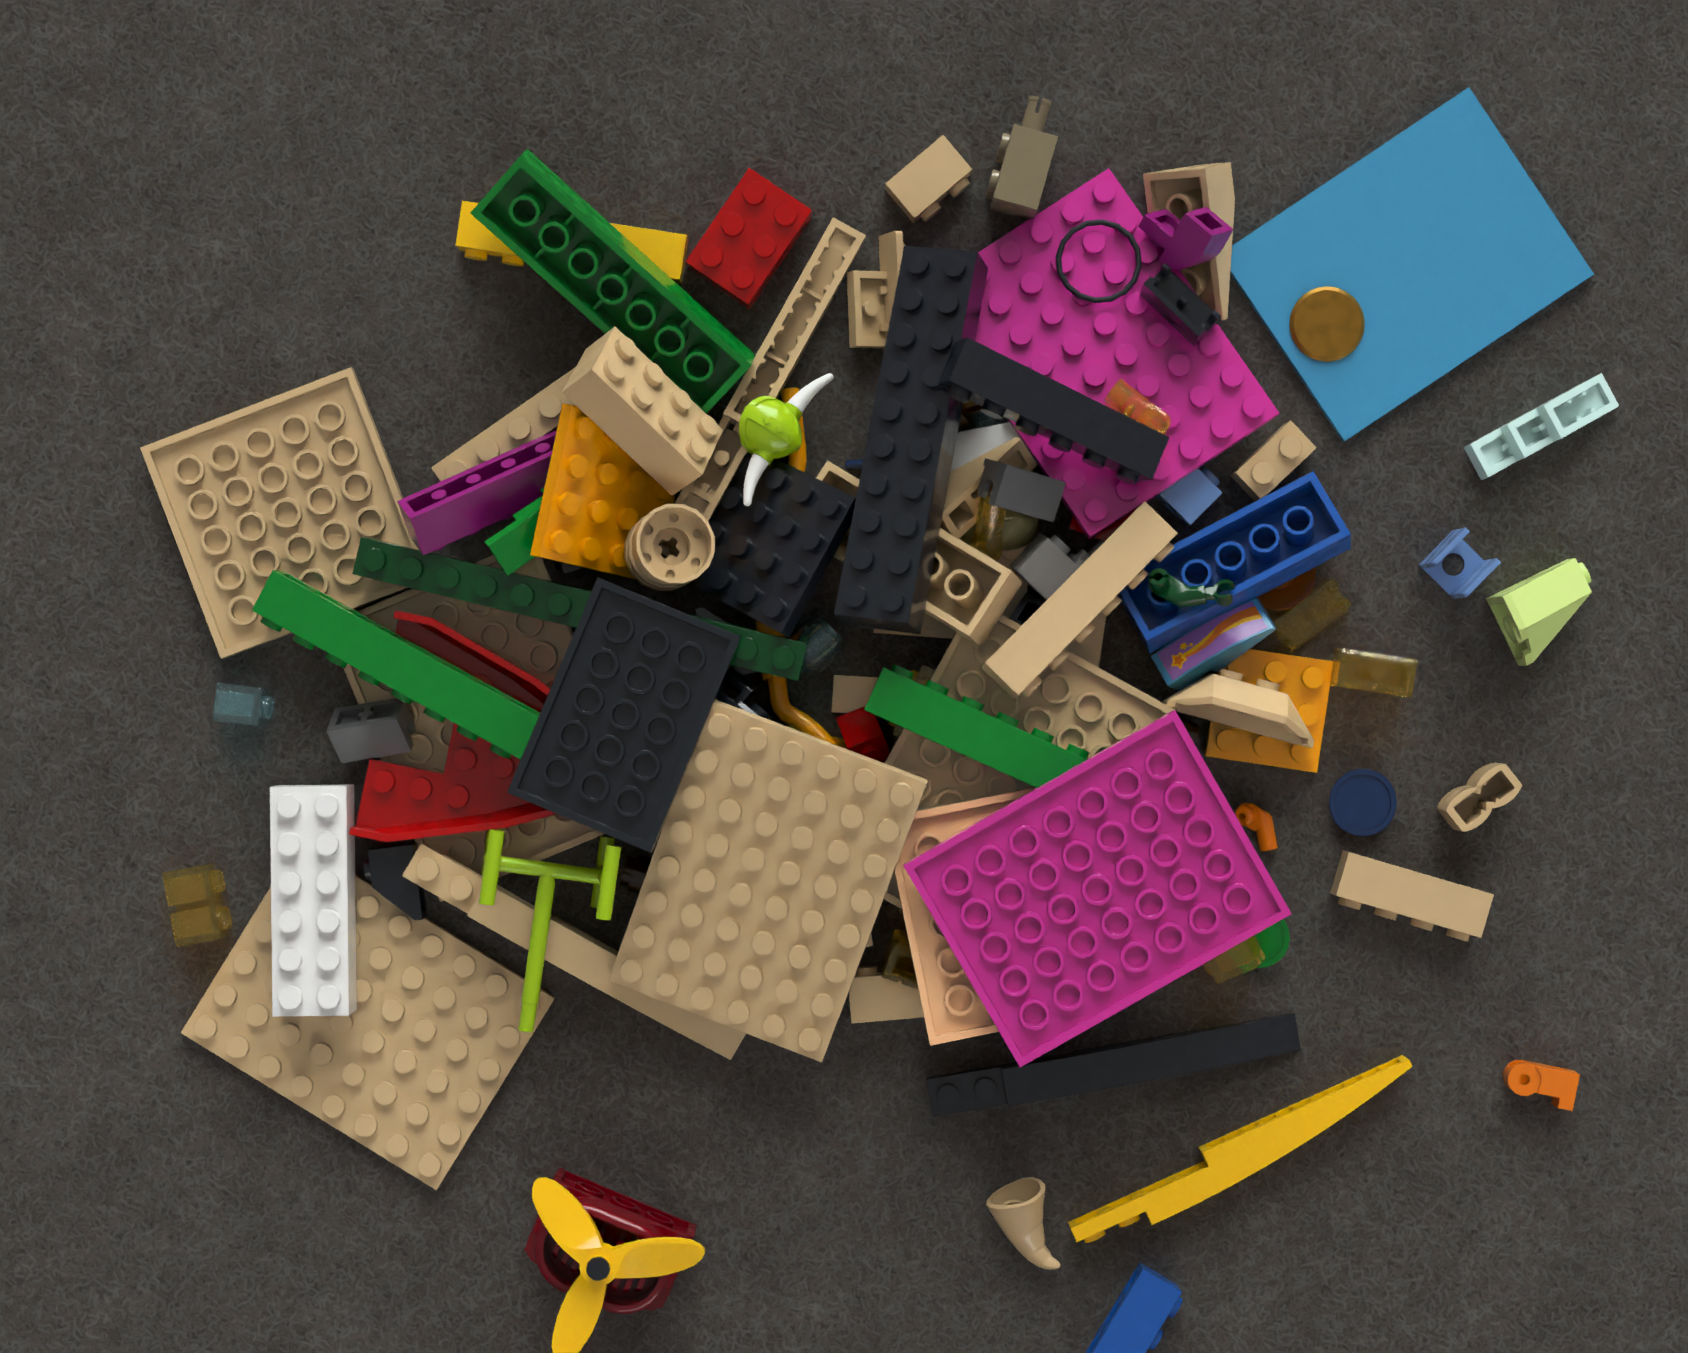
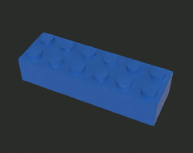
M1313 471L1173 544L1175 548L1160 563L1153 558L1143 568L1149 574L1154 569H1164L1169 575L1189 587L1205 585V588L1213 587L1217 582L1229 579L1233 581L1235 589L1223 590L1219 594H1231L1233 601L1229 606H1220L1215 600H1209L1207 604L1178 607L1150 590L1149 574L1133 590L1126 585L1117 596L1122 600V606L1150 654L1209 619L1237 605L1257 598L1351 549V533Z

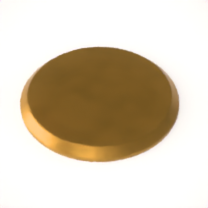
M1325 286L1308 291L1296 302L1290 315L1289 327L1295 345L1303 354L1317 361L1331 362L1348 356L1356 349L1363 337L1365 320L1359 303L1352 295L1342 289Z

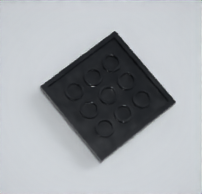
M747 452L709 520L715 536V553L710 566L689 584L789 638L851 526L856 498L787 463L773 459L771 464L762 473L756 485L751 505L745 506L743 503L744 480L752 454Z

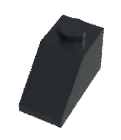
M417 843L378 847L368 850L369 857H364L363 866L366 880H372V888L413 920H423L426 918L427 910L424 888L402 876L418 849Z

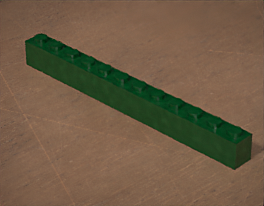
M367 537L360 538L352 573L366 578L575 628L592 592L591 590L516 572L507 576L499 568L432 552L423 555L419 549ZM688 614L742 637L731 665L796 681L802 679L810 643Z

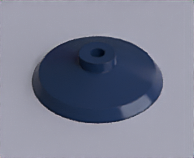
M1356 769L1341 776L1334 784L1329 798L1330 812L1336 824L1344 831L1356 836H1370L1382 831L1393 819L1397 806L1396 794L1389 780L1382 774L1370 769Z

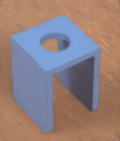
M1466 527L1452 530L1419 564L1453 599L1469 596L1501 563L1497 558L1483 560L1463 540L1470 532ZM1451 553L1460 555L1464 561L1462 572L1455 576L1448 575L1442 567L1443 559Z

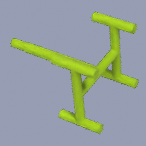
M501 828L489 829L486 832L480 874L483 877L479 904L495 905L499 871L540 876L521 999L519 1031H534L555 879L593 883L590 907L597 908L596 919L611 920L621 847L614 845L615 838L600 836L596 868L501 856L505 831H502Z

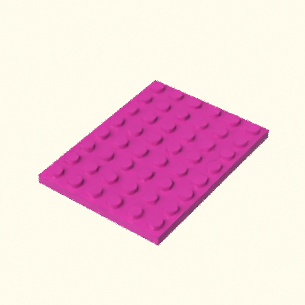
M1109 168L1035 215L1034 219H1029L978 252L987 265L988 272L976 331V342L1169 437L1153 479L1137 482L1136 485H1132L1116 478V471L1104 466L1100 469L1086 464L1082 461L1083 455L1073 450L1063 452L1053 448L1048 444L1050 439L1038 433L1036 436H1031L1015 428L1016 423L1007 419L1045 476L1066 482L1061 499L1089 540L1136 510L1144 501L1148 502L1279 415L1277 408L1218 324L1193 346L1140 295L1143 283L1150 276L1154 278L1161 270L1162 264L1158 261L1165 249L1153 244L1149 236L1138 227L1143 216ZM1104 219L1121 225L1133 235L1140 248L1142 267L1137 282L1127 294L1112 302L1092 303L1077 298L1065 288L1057 274L1056 254L1060 241L1071 228L1085 221ZM1104 225L1087 226L1074 233L1065 244L1061 256L1062 270L1069 284L1080 293L1095 298L1111 296L1123 290L1132 279L1136 267L1135 250L1128 238L1117 229ZM1171 269L1196 294L1180 269Z
M1175 710L903 865L1019 1067L1033 1061L1292 914Z

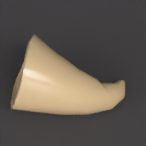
M1034 1177L1021 1178L992 1193L987 1199L986 1206L1015 1248L1028 1261L1040 1268L1049 1270L1060 1268V1262L1052 1257L1045 1245L1043 1227L1045 1184L1040 1179Z

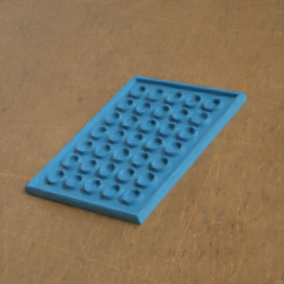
M1469 87L1232 245L1230 270L1231 276L1342 442L1594 275ZM1325 286L1336 287L1352 295L1359 303L1365 320L1363 337L1356 349L1348 356L1331 362L1317 361L1303 354L1295 345L1289 327L1290 315L1296 302L1308 291Z

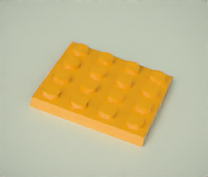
M562 404L530 555L635 579L630 574L624 560V543L630 529L653 509L666 504H674L676 494L672 496L577 406Z

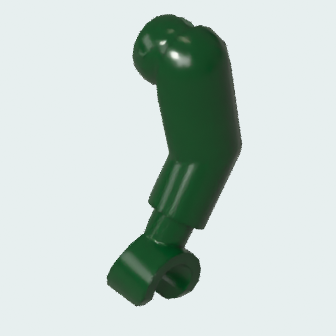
M1161 568L1152 570L1148 576L1150 590L1178 607L1207 604L1209 600H1215L1217 604L1225 607L1229 606L1233 601L1231 594L1219 595L1223 590L1235 589L1233 581L1229 579L1221 580L1213 587L1205 588V585L1189 587Z

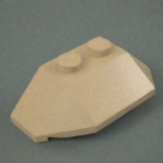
M1221 669L1220 675L1208 674L1163 700L1164 704L1175 709L1176 712L1307 748H1313L1314 739L1288 694L1278 692L1280 684L1257 679L1256 685L1242 682L1243 674Z

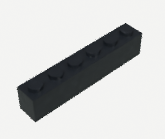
M968 337L955 342L938 382V385L948 389L947 395L964 403H968L970 400L982 406L981 411L984 414L995 419L1005 417L1015 422V428L1025 434L1036 436L1038 433L1050 439L1048 444L1055 449L1063 452L1073 450L1083 455L1082 461L1086 464L1100 469L1104 466L1116 471V478L1128 484L1136 485L1137 482L1153 479L1169 440L1168 436Z

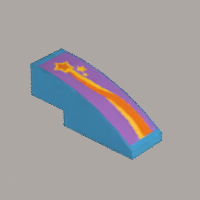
M1254 598L1189 630L1157 651L1151 658L1167 686L1180 691L1197 681L1210 670L1218 673L1274 632L1276 627L1260 600Z

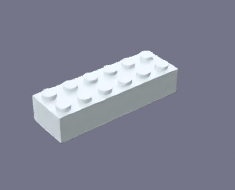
M354 784L277 785L270 787L272 1017L349 1016L357 1010L355 836L349 835L350 827L355 826Z

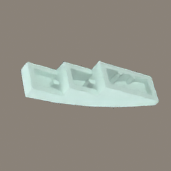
M1600 373L1470 443L1464 449L1480 479L1483 480L1511 464L1528 457L1554 441L1571 434L1617 408L1619 404L1603 374Z

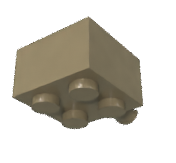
M1028 96V103L1021 126L1014 124L1011 134L1003 132L995 162L1002 163L1001 170L993 169L985 198L992 200L989 210L1025 220L1034 219L1058 139V136L1043 132L1052 102L1043 98L1039 112L1036 113L1038 96Z

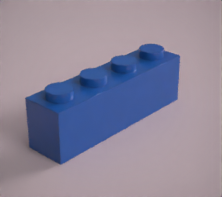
M1139 1262L1085 1353H1146L1148 1348L1154 1350L1163 1335V1330L1160 1328L1166 1318H1173L1182 1304L1183 1299L1180 1297L1182 1291L1179 1286Z

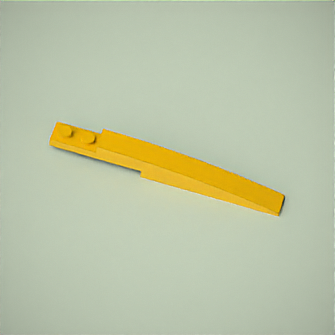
M1401 1055L1199 1146L1198 1148L1204 1161L1069 1221L1068 1224L1076 1242L1083 1239L1085 1243L1098 1240L1106 1234V1229L1118 1224L1119 1227H1126L1137 1222L1140 1219L1139 1214L1146 1212L1152 1225L1227 1189L1298 1148L1351 1113L1412 1067L1410 1060Z

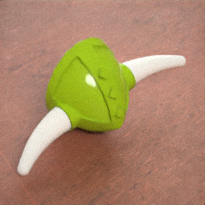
M828 373L812 381L798 391L787 403L772 396H760L753 399L744 408L739 421V436L745 450L752 454L744 480L743 503L745 506L751 505L756 485L762 473L771 464L773 459L785 457L800 449L802 431L799 420L812 398L833 380V374Z

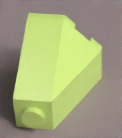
M1576 558L1566 559L1486 598L1518 666H1527L1533 663L1592 593L1588 585L1591 583L1590 574L1582 562L1578 563Z

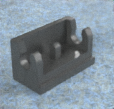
M985 458L983 463L985 468L978 489L979 497L987 498L989 488L993 483L988 504L1054 522L1066 482Z
M397 698L335 708L326 732L340 762L347 763L411 752L413 743L408 733L416 732V728L407 703Z

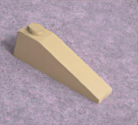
M1231 162L1194 165L1143 174L1148 214L1167 209L1181 221L1186 212L1207 207L1233 229L1235 195ZM1233 232L1222 251L1214 259L1180 269L1198 297L1213 311H1217L1221 315V320H1225L1228 317Z

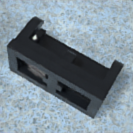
M1165 263L1154 278L1150 276L1143 283L1140 295L1188 342L1195 346L1221 321V315L1217 311H1213L1171 271L1172 268Z

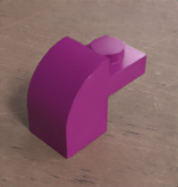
M1207 207L1186 212L1181 221L1169 210H1159L1145 214L1138 226L1149 236L1153 244L1165 249L1158 262L1162 265L1167 263L1172 269H1184L1214 259L1222 251L1234 230Z

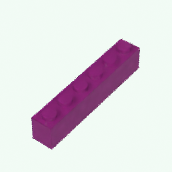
M557 430L397 501L408 534L420 552L425 555L430 552L439 551L449 543L465 536L474 535L482 528L500 520L511 518L512 515L541 497L543 494L540 489L545 487Z

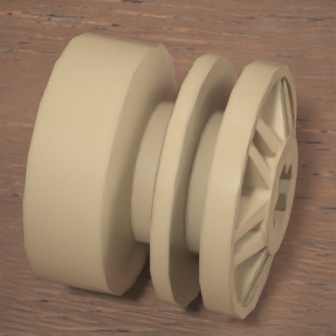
M666 504L653 509L630 529L624 543V560L630 574L641 585L654 591H673L697 579L710 566L715 553V536L709 522L698 510L684 504ZM665 543L670 546L668 550L670 555L666 558L660 555L663 550L661 546Z

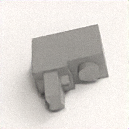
M1039 533L1009 566L1046 601L1104 542L1100 540L1088 553L1082 549L1076 555L1071 552L1067 556L1070 548L1056 535L1049 539Z

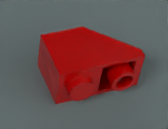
M864 706L836 718L848 750L885 763L890 751L874 714L865 711Z

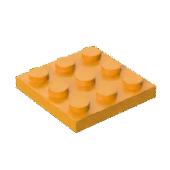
M1249 649L1223 669L1243 674L1242 682L1256 685L1257 679L1280 684L1278 692L1289 695L1314 739L1313 748L1303 747L1209 721L1204 756L1317 773L1334 661Z

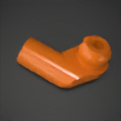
M1253 803L1241 804L1234 814L1241 826L1256 832L1259 851L1278 848L1271 814Z

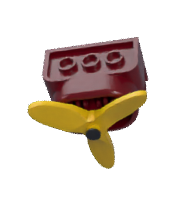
M560 1167L553 1180L543 1177L537 1178L534 1181L532 1199L538 1215L524 1251L527 1252L531 1261L537 1264L544 1279L552 1287L566 1294L557 1315L552 1336L553 1353H579L592 1334L602 1309L616 1314H631L642 1310L662 1309L679 1271L696 1265L705 1254V1248L693 1240L697 1225Z

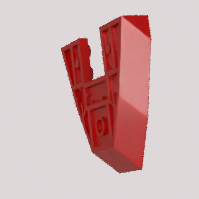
M395 610L393 618L398 619L395 633L541 713L550 688L540 680L433 618ZM454 723L444 773L369 759L356 826L350 827L349 835L383 842H393L508 828L553 816L557 813L507 793L520 759L511 755L510 759H506L489 749L491 746L490 742L481 737L474 741L456 731L458 725Z

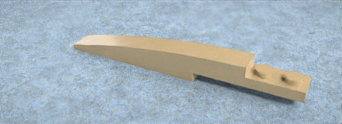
M834 217L832 218L758 350L752 366L747 370L725 409L718 425L723 429V432L703 475L684 487L674 504H684L698 510L709 522L724 492L734 478L740 463L747 454L739 436V421L744 408L753 399L760 396L779 398L782 389H784L865 240V234ZM730 423L735 425L733 431L727 429ZM665 543L661 546L663 549L661 555L668 557L670 555L668 552L670 546Z
M422 842L402 875L404 878L466 912L467 916L529 950L534 905L497 885L494 906L479 904L483 876L426 843ZM557 916L550 917L545 953L546 961L729 1060L732 1059L746 1033L608 981L618 951Z

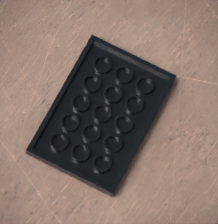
M597 577L507 793L652 853L695 751L713 702L718 696L742 637Z

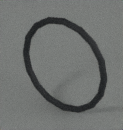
M1104 219L1085 221L1071 228L1060 241L1056 254L1057 274L1065 288L1077 298L1092 303L1112 302L1127 294L1137 282L1142 267L1140 248L1133 235L1121 225ZM1104 225L1117 229L1128 238L1135 250L1136 267L1132 279L1123 290L1111 296L1095 298L1080 293L1069 284L1062 270L1061 256L1065 244L1074 233L1087 226Z

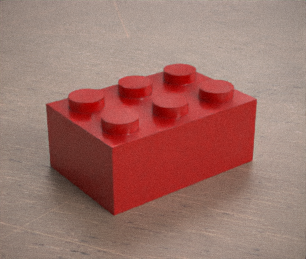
M748 168L685 261L687 268L750 310L811 220L812 210L751 168Z

